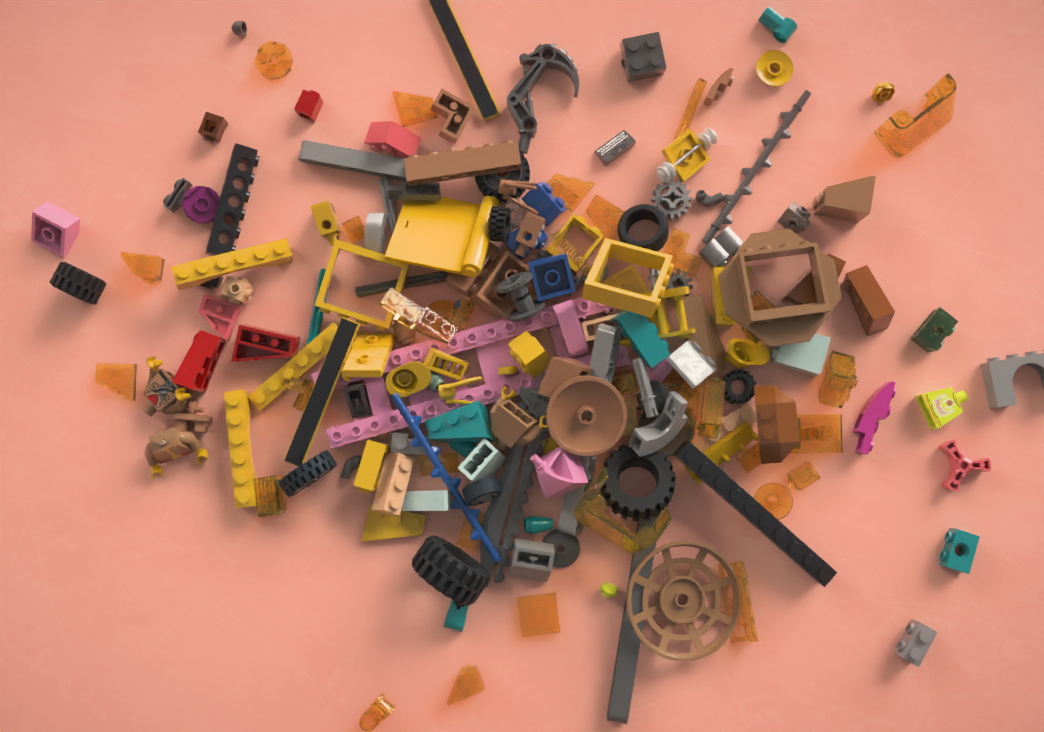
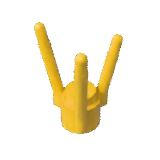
M473 377L451 384L439 385L440 400H446V404L467 405L472 403L473 401L453 399L456 396L455 387L480 381L482 377Z

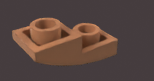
M730 67L719 76L709 90L703 104L710 106L713 100L717 101L720 92H724L727 86H731L734 76H732L733 68Z

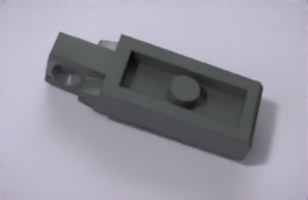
M402 182V185L388 186L387 196L389 200L440 201V183L409 186L407 182Z

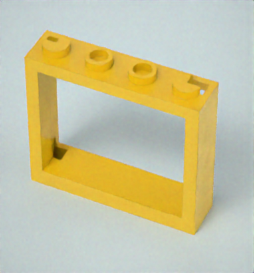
M605 238L584 283L582 299L652 318L655 309L659 310L661 299L659 298L663 299L670 275H672L674 264L671 263L672 255ZM609 257L659 270L660 274L651 297L598 283Z
M336 239L315 306L320 307V312L330 314L333 311L338 313L337 317L349 319V317L356 319V323L367 326V323L375 325L374 329L384 332L386 328L391 330L411 264L387 260L384 254ZM340 250L401 269L385 321L324 303Z

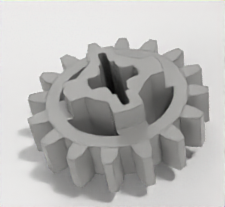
M673 178L670 179L669 183L662 182V185L657 184V190L652 192L654 197H651V202H655L653 206L659 208L665 217L669 216L670 221L673 220L674 216L680 219L681 213L686 215V209L691 207V204L688 202H691L693 197H688L691 190H685L687 184L681 186V180L674 183ZM667 189L666 194L660 195L663 190ZM670 196L672 197V200H675L673 203L670 199H668ZM683 204L680 209L676 210L677 205Z

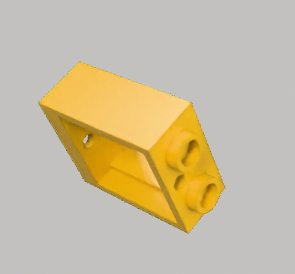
M572 214L548 246L546 252L551 256L563 253L556 247L573 225L594 239L595 242L579 263L568 257L571 272L576 276L602 242L604 236L599 228L588 225L585 218Z
M367 439L354 482V486L358 487V491L369 494L377 490L385 456L390 453L391 446Z

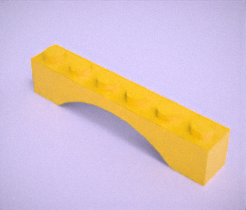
M284 238L171 266L178 290H183L230 273L292 262V253L288 239Z
M246 390L224 392L236 508L261 505L259 484L251 451V405L248 398L249 391Z

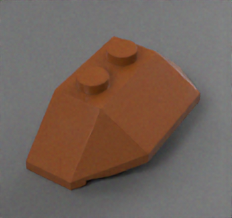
M775 385L754 386L761 464L782 463L800 442L796 402Z

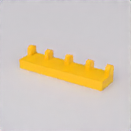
M744 421L702 453L719 466L724 461L729 463L732 455L739 450L745 451V446L753 440L758 441L759 437L753 431L751 425ZM684 466L692 480L699 485L701 483L700 479Z

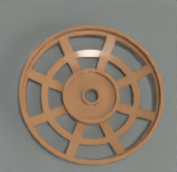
M686 540L670 542L651 551L636 567L627 590V613L637 637L654 653L674 661L698 660L716 652L726 643L735 630L742 606L739 579L728 560L710 546ZM688 546L698 548L700 551L695 559H672L669 548ZM662 552L664 563L656 567L648 579L638 575L648 560ZM707 553L721 563L728 577L717 580L712 571L702 564ZM683 563L690 564L691 567L687 575H677L674 565ZM666 568L669 579L662 585L653 582L658 573ZM698 569H701L711 581L710 583L701 586L694 579ZM636 582L644 586L642 593L643 611L633 615L631 598L633 586ZM732 585L733 607L730 617L719 612L721 608L720 588ZM649 589L658 592V604L650 608L648 607ZM714 590L715 596L713 609L705 606V593ZM680 594H685L686 601L683 604H678L677 601ZM662 612L668 618L664 630L656 624L652 615ZM701 613L710 616L706 623L696 630L693 621ZM647 619L650 626L658 634L662 635L658 647L644 637L637 623ZM715 620L727 624L720 636L704 648L699 636L708 631ZM675 623L686 624L689 631L688 634L681 635L672 634L671 632ZM669 639L674 641L692 640L697 651L679 654L668 652L666 648Z

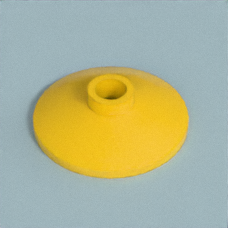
M770 50L763 53L756 64V73L759 79L764 84L773 87L787 83L794 71L791 58L780 50ZM770 69H775L776 73L771 72Z

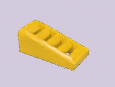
M430 348L423 364L431 371L461 381L469 363L437 349ZM442 359H445L442 366L439 367ZM450 361H451L452 364H451L449 370H446L447 367H448V365H449V363H450ZM459 364L456 374L453 373L456 365Z

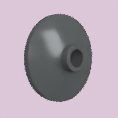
M555 529L550 531L542 541L543 543L554 544V567H568L579 556L580 544L576 536ZM559 545L565 547L563 552H558L557 547Z

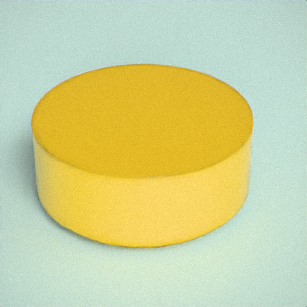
M517 366L498 367L499 375L516 374L518 372Z

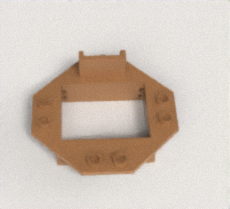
M790 229L750 234L718 277L725 315L770 347L809 342L842 298L835 261L818 249L817 242H808ZM808 254L817 303L754 311L745 262Z

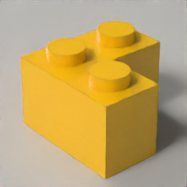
M527 330L508 343L511 349L509 354L518 362L525 375L530 374L534 379L542 371L547 370L548 363L550 362L548 355L536 338L532 337Z

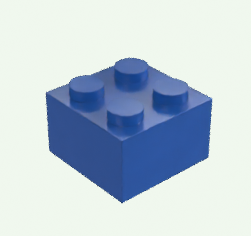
M566 253L527 262L529 272L533 275L531 280L537 301L576 292Z

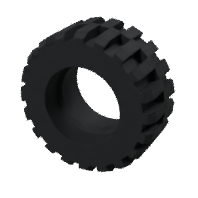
M625 444L619 446L618 451L613 450L610 453V457L605 459L603 468H601L600 493L604 497V503L607 507L610 506L612 508L611 511L615 515L619 513L621 518L625 520L629 517L633 518L632 521L638 522L641 518L646 521L650 520L651 516L657 517L662 510L668 507L675 490L676 475L672 470L673 465L671 461H667V456L664 452L659 454L656 451L645 456H639L631 447H626ZM631 467L644 468L654 476L656 487L648 496L639 498L629 496L619 486L620 474Z
M436 535L427 537L412 559L414 571L425 582L446 597L462 605L469 606L474 604L490 581L488 571L478 561L451 542Z

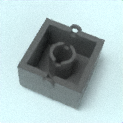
M659 32L622 39L620 44L621 65L625 69L627 82L660 76L665 73L667 68Z

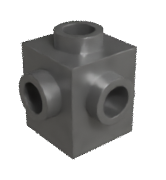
M792 201L777 222L784 229H790L797 234L799 230L804 231L809 225L808 219L811 214L804 206H799Z

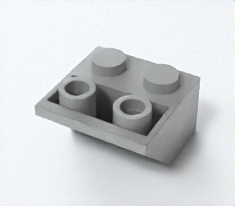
M515 538L509 576L547 582L554 561V544Z

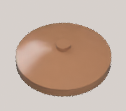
M578 376L565 381L554 391L547 405L546 421L552 438L561 448L575 455L593 456L607 451L621 438L627 423V409L623 397L611 383L596 376Z

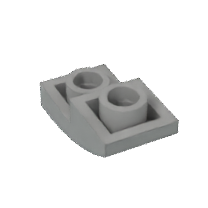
M385 213L367 214L364 232L365 249L383 253L387 238L383 233L388 217Z

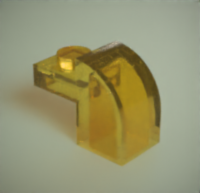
M293 377L291 381L285 378L282 386L298 392L293 407L304 411L315 383L306 378L304 382Z

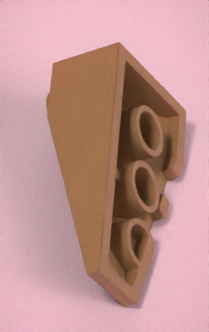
M702 295L685 297L683 303L687 328H695L696 332L691 333V337L685 338V342L689 340L691 342L695 341L702 348L700 352L705 357L709 356L715 362L714 367L716 370L713 373L726 370L725 349Z

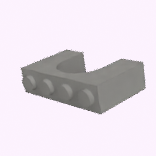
M1037 350L1025 352V356L1019 357L1018 354L1006 355V359L1000 360L999 357L987 358L986 363L980 364L989 409L1017 405L1013 387V376L1022 365L1032 367L1038 372L1044 389V353L1038 354Z

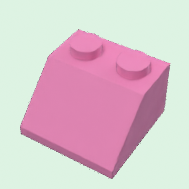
M47 201L32 211L31 241L62 258L66 257L79 234L80 218Z

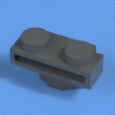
M184 178L178 179L174 184V190L171 195L168 194L164 198L163 206L173 213L180 206L183 207L184 195L193 185Z

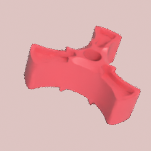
M955 440L945 441L938 447L947 455V459L950 462L949 476L941 484L948 491L959 492L962 478L972 470L991 471L990 458H981L976 461L965 458L959 452Z

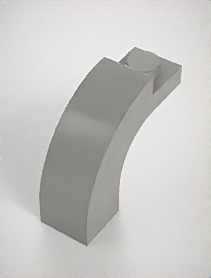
M676 391L670 392L660 416L647 426L633 429L628 445L639 456H645L663 448L675 438L686 423L688 417L684 412L688 402Z

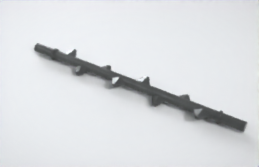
M804 91L790 112L780 113L784 122L773 138H763L761 140L765 148L752 168H742L741 171L745 178L733 195L724 194L726 206L715 222L711 224V228L702 239L704 244L707 245L712 240L722 224H732L733 220L729 213L742 195H751L753 193L749 184L760 168H770L772 166L768 157L780 139L791 138L788 128L811 96L810 91Z

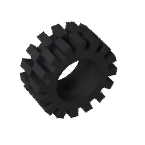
M493 206L488 221L489 239L495 242H508L509 233L511 232L510 208Z
M743 369L728 372L720 381L721 386L719 389L722 392L720 393L721 396H724V400L729 401L730 404L740 405L750 401L755 395L754 386L757 384L753 380L754 376L749 375L750 372L743 371ZM734 380H741L744 383L745 390L742 394H735L731 390V384Z

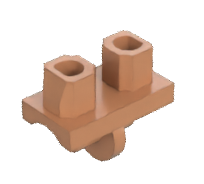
M191 401L189 406L184 407L183 411L189 412V414L172 413V419H175V428L183 431H188L189 421H194V432L206 433L208 423H212L213 418L208 417V415H197V412L203 413L204 411L203 407H198L197 401Z

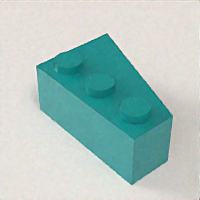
M625 310L612 317L611 320L613 323H618L623 331L622 335L628 338L637 355L644 359L646 367L652 368L671 355L668 351L670 349L669 345L664 339L661 340L659 338L657 327L653 323H649L646 318L647 316Z
M479 401L425 421L429 439L437 443L479 442L484 438L487 441L496 442L495 436L490 431L492 425L487 407Z

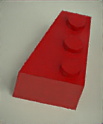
M241 324L238 327L231 362L293 357L298 353L301 337Z

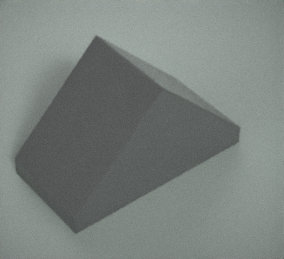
M364 384L343 387L352 418L371 415L366 386Z

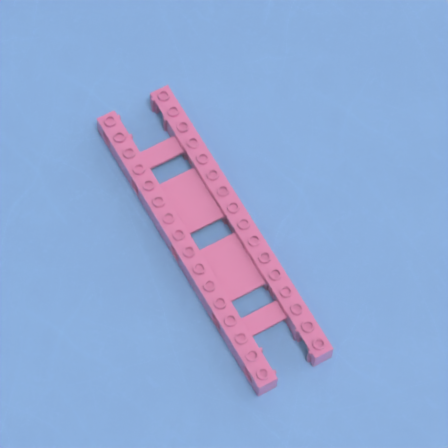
M582 297L572 300L579 321L582 320V322L592 314L601 312V314L608 315L609 312L614 310V307L585 300ZM553 306L545 307L536 315L521 321H512L510 318L393 350L390 352L382 377H351V381H345L342 374H340L335 387H347L365 382L374 416L361 420L354 419V422L340 426L333 425L330 429H326L330 448L337 449L410 428L403 416L400 415L399 410H392L383 376L409 362L424 363L430 348L437 349L458 358L457 355H460V352L471 349L476 350L485 385L467 389L466 385L455 387L456 396L453 399L479 401L488 406L495 404L498 398L502 397L501 391L504 387H509L507 395L512 390L516 392L514 398L520 397L519 391L521 386L537 390L541 374L534 379L530 374L525 375L518 362L509 354L511 349L508 343L526 330L531 335L535 331L547 328V330L550 329L557 357L570 358ZM625 345L619 346L615 369L631 364ZM592 354L580 358L576 356L571 359H576L590 366ZM442 359L439 367L442 366L445 359ZM450 361V363H449V365H448V367H447L446 370H449V368H450V366H451V364H452L451 361ZM459 364L456 365L453 373L456 374ZM517 366L518 372L516 374L499 375L498 367ZM320 371L311 373L314 384ZM439 374L443 377V380L445 381L444 384H451L460 381ZM426 387L409 395L411 406L406 408L409 409L408 411L411 416L422 417L419 424L421 425L425 424V421L465 405L446 404V400H440L439 390L432 392V390H428Z

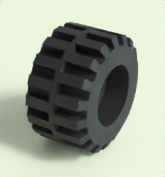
M67 262L59 263L49 281L53 287L89 304H97L107 285L104 280Z

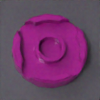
M195 186L184 195L182 201L183 211L193 222L199 224L210 223L214 221L220 197L210 187Z

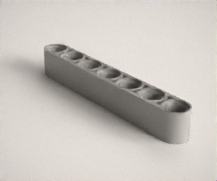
M308 140L301 142L298 160L301 162L407 182L404 166L405 158Z

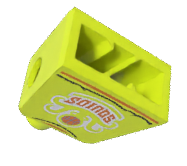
M952 387L915 396L930 429H938L963 413L960 404L968 401V397L963 390L955 393Z

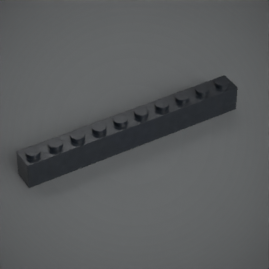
M685 440L673 453L674 457L818 584L825 587L838 573L690 441Z

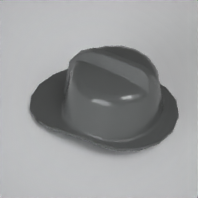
M653 380L650 381L653 395H656L654 400L657 411L661 413L669 392L664 384ZM638 392L636 395L638 406L635 409L645 413L643 401H640L642 398L641 393Z

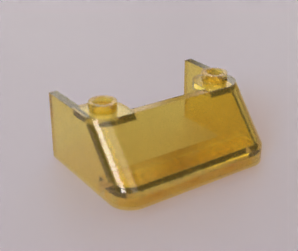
M603 466L575 506V519L626 553L637 555L657 542L673 520L670 510L665 507L651 528L643 527L637 534L604 513L607 507L606 500L598 494L609 478L607 468Z

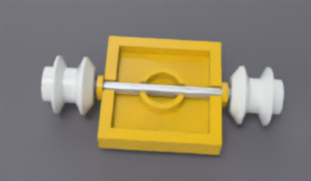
M705 128L703 133H699L696 137L692 129H687L661 150L667 161L662 163V167L658 166L656 168L657 178L666 183L670 182V177L674 178L676 176L681 182L686 181L710 161L704 148L710 149L712 144L717 143L716 132Z

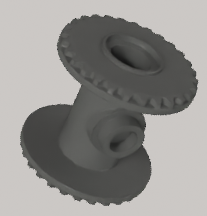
M525 271L512 275L500 282L496 287L498 293L509 292V299L516 306V309L509 315L512 321L530 318L545 307L544 300H532L525 285L533 277L531 272Z

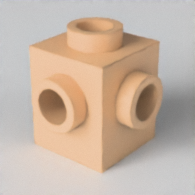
M227 276L220 294L228 297L229 302L240 305V302L247 304L248 300H251L254 290H252L253 286L248 283L249 280L240 276L237 279Z

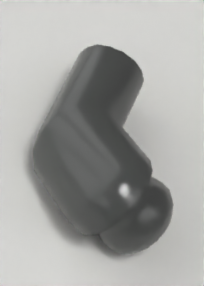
M699 190L696 193L697 202L707 207L724 201L721 192L713 196L708 195L704 190Z
M355 455L344 462L341 478L350 480L352 470L359 468L362 459L360 455Z

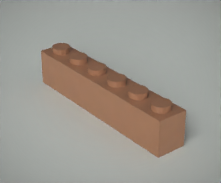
M508 140L498 145L488 143L478 148L468 146L464 148L465 150L449 149L445 153L429 152L425 156L410 155L404 159L407 183L409 186L520 170L521 160L518 142Z

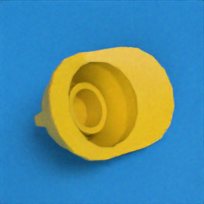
M733 338L728 342V352L725 360L737 368H745L749 365H764L770 359L768 348L759 341Z
M421 362L406 363L389 372L385 382L386 388L392 395L397 392L399 397L409 396L429 385L431 382V372Z

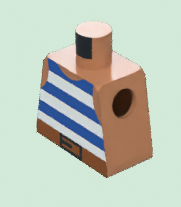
M527 211L515 239L519 242L516 254L526 258L529 249L536 248L547 224L545 218ZM531 233V234H532L531 240L526 241V240H525L526 234Z

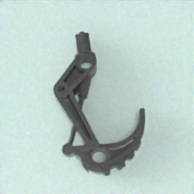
M540 43L534 52L528 55L523 53L519 56V62L523 66L524 77L507 96V108L521 135L518 143L519 152L523 154L528 153L531 138H534L537 133V121L534 118L533 101L530 100V92L546 69H554L565 73L574 85V97H578L579 75L577 74L576 64L573 63L574 60L571 56H567L568 52L564 48L557 49V44L555 43L543 45ZM550 55L552 58L548 60L544 59L543 56ZM526 65H532V67L527 72ZM527 124H531L533 128L531 130H527L524 128V126Z

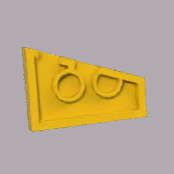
M370 503L361 541L423 535L427 515L401 510L400 515L387 516L371 510L373 503Z

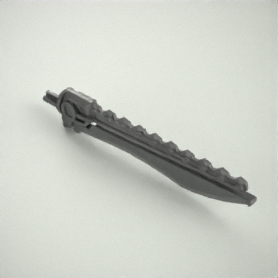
M543 371L537 390L521 386L519 391L522 401L518 403V407L526 412V407L528 406V414L537 420L536 425L540 423V418L546 415L547 405L550 400L549 397L538 393L540 383L546 373ZM546 418L543 420L544 425H547ZM545 427L528 444L503 545H500V540L524 445H515L509 448L506 464L499 481L502 493L491 501L484 515L482 529L489 540H492L491 543L496 551L501 553V560L498 562L494 577L495 583H502L505 579L502 567H507L510 563L507 552L512 551L514 548L511 536L517 535L520 531L516 520H521L524 517L521 504H526L529 501L526 488H531L534 485L531 473L536 472L530 458L534 454L541 456L544 453L540 441L546 440L549 436V429ZM480 542L481 565L488 571L491 579L495 562L486 548L482 546L483 543Z

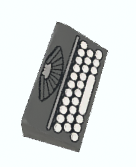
M623 130L594 152L606 167L633 147L636 140Z

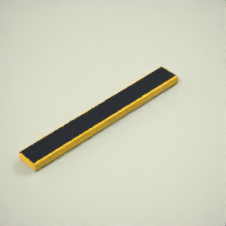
M428 0L483 122L501 115L449 1Z
M341 317L284 462L297 467L305 462L360 327L359 323Z

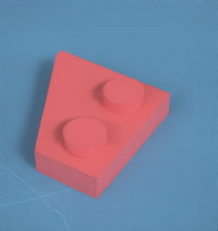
M204 294L198 312L225 340L230 341L242 307Z

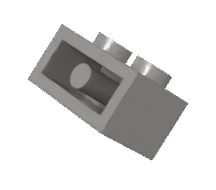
M911 619L905 628L903 636L896 645L894 654L920 667L938 632L919 621Z

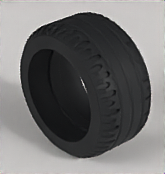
M639 204L630 207L621 215L617 226L620 242L657 252L664 247L669 236L668 223L664 213L659 208L650 204ZM651 220L659 225L657 233L648 240L636 241L628 236L630 227L638 221Z

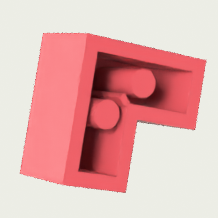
M394 121L371 122L364 143L369 145L370 149L375 152H392L396 154L395 157L408 158L410 155H416L421 137Z

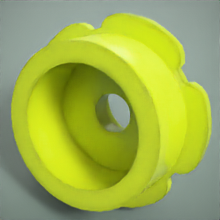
M603 582L602 586L599 587L602 591L601 594L608 598L618 595L616 593L618 587L611 583Z

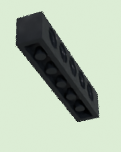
M235 143L233 146L205 252L206 255L215 256L236 250V246L233 244L235 238L238 239L240 235L239 221H243L246 210H243L244 202L248 203L250 192L247 191L248 186L253 184L255 174H252L253 167L258 166L260 156H257L258 150L238 143ZM238 163H245L248 170H240ZM238 180L242 182L243 188H235L233 181ZM230 198L236 199L238 206H230L228 200ZM230 216L234 221L233 225L225 224L224 217ZM219 235H227L229 242L226 244L221 243Z

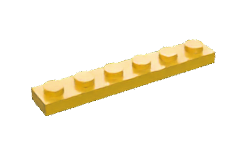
M336 322L330 324L248 396L259 411L267 408L326 356L338 327Z

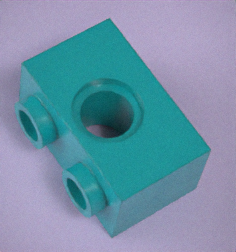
M949 528L944 537V549L939 554V565L961 573L970 574L980 536L959 529ZM956 546L960 547V553L958 555H956L955 553Z

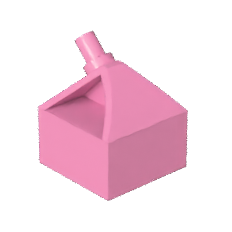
M561 447L540 458L536 454L530 458L534 464L545 498L561 497L589 483L580 456L572 454Z

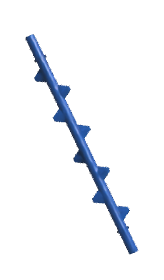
M396 392L390 397L398 408L400 415L403 416L415 435L411 446L422 447L434 466L431 477H441L454 497L450 505L451 509H461L471 524L473 532L470 539L481 540L482 546L486 548L495 563L500 561L501 557L491 543L492 540H489L477 521L480 510L470 509L458 490L462 480L460 478H450L438 459L441 451L440 446L431 447L418 427L422 417L411 416L408 411L409 409L406 408Z

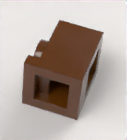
M205 112L198 133L208 143L214 144V141L220 143L224 130L229 123L224 117Z

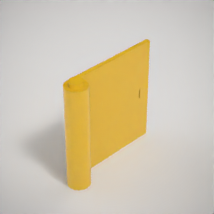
M486 196L482 199L481 205L441 197L440 201H404L385 254V259L468 277L479 276L490 242L488 235L489 214L493 206L500 207L499 200L493 196Z

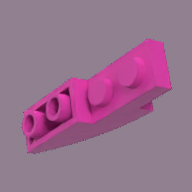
M886 382L879 387L860 411L852 431L860 434L855 453L868 455L872 451L874 441H872L873 435L879 427L877 420H885L890 415L891 406L889 405L896 393V388H894L896 382Z

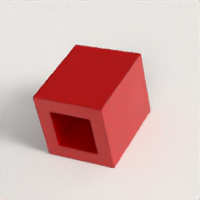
M303 89L294 110L298 116L315 122L324 102L318 92Z

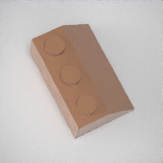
M508 250L501 253L469 299L482 310L507 319L515 308V304L509 299V292L498 293L496 287L500 282L512 275L525 271L529 272L528 266ZM532 280L525 284L527 288L531 284Z

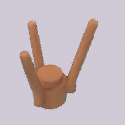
M501 179L498 193L503 194V199L509 200L536 215L538 214V211L511 197V195H515L516 188L536 190V182Z

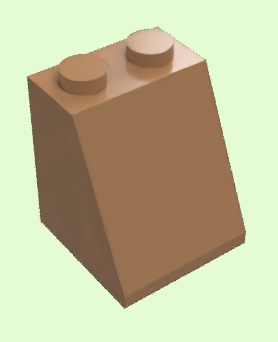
M876 176L827 186L817 197H814L812 208H815L814 215L856 223L860 222L870 214Z

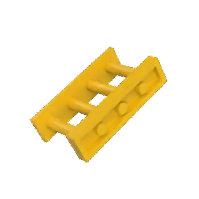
M688 286L667 289L663 299L659 298L661 299L659 310L657 309L661 334H657L659 338L679 335V339L691 337V333L696 332L695 328H687L683 299L685 298L684 294H690ZM652 292L643 293L641 295L651 297ZM673 297V300H675L680 331H668L664 307L665 298ZM623 336V340H620V344L626 347L633 346L627 337Z

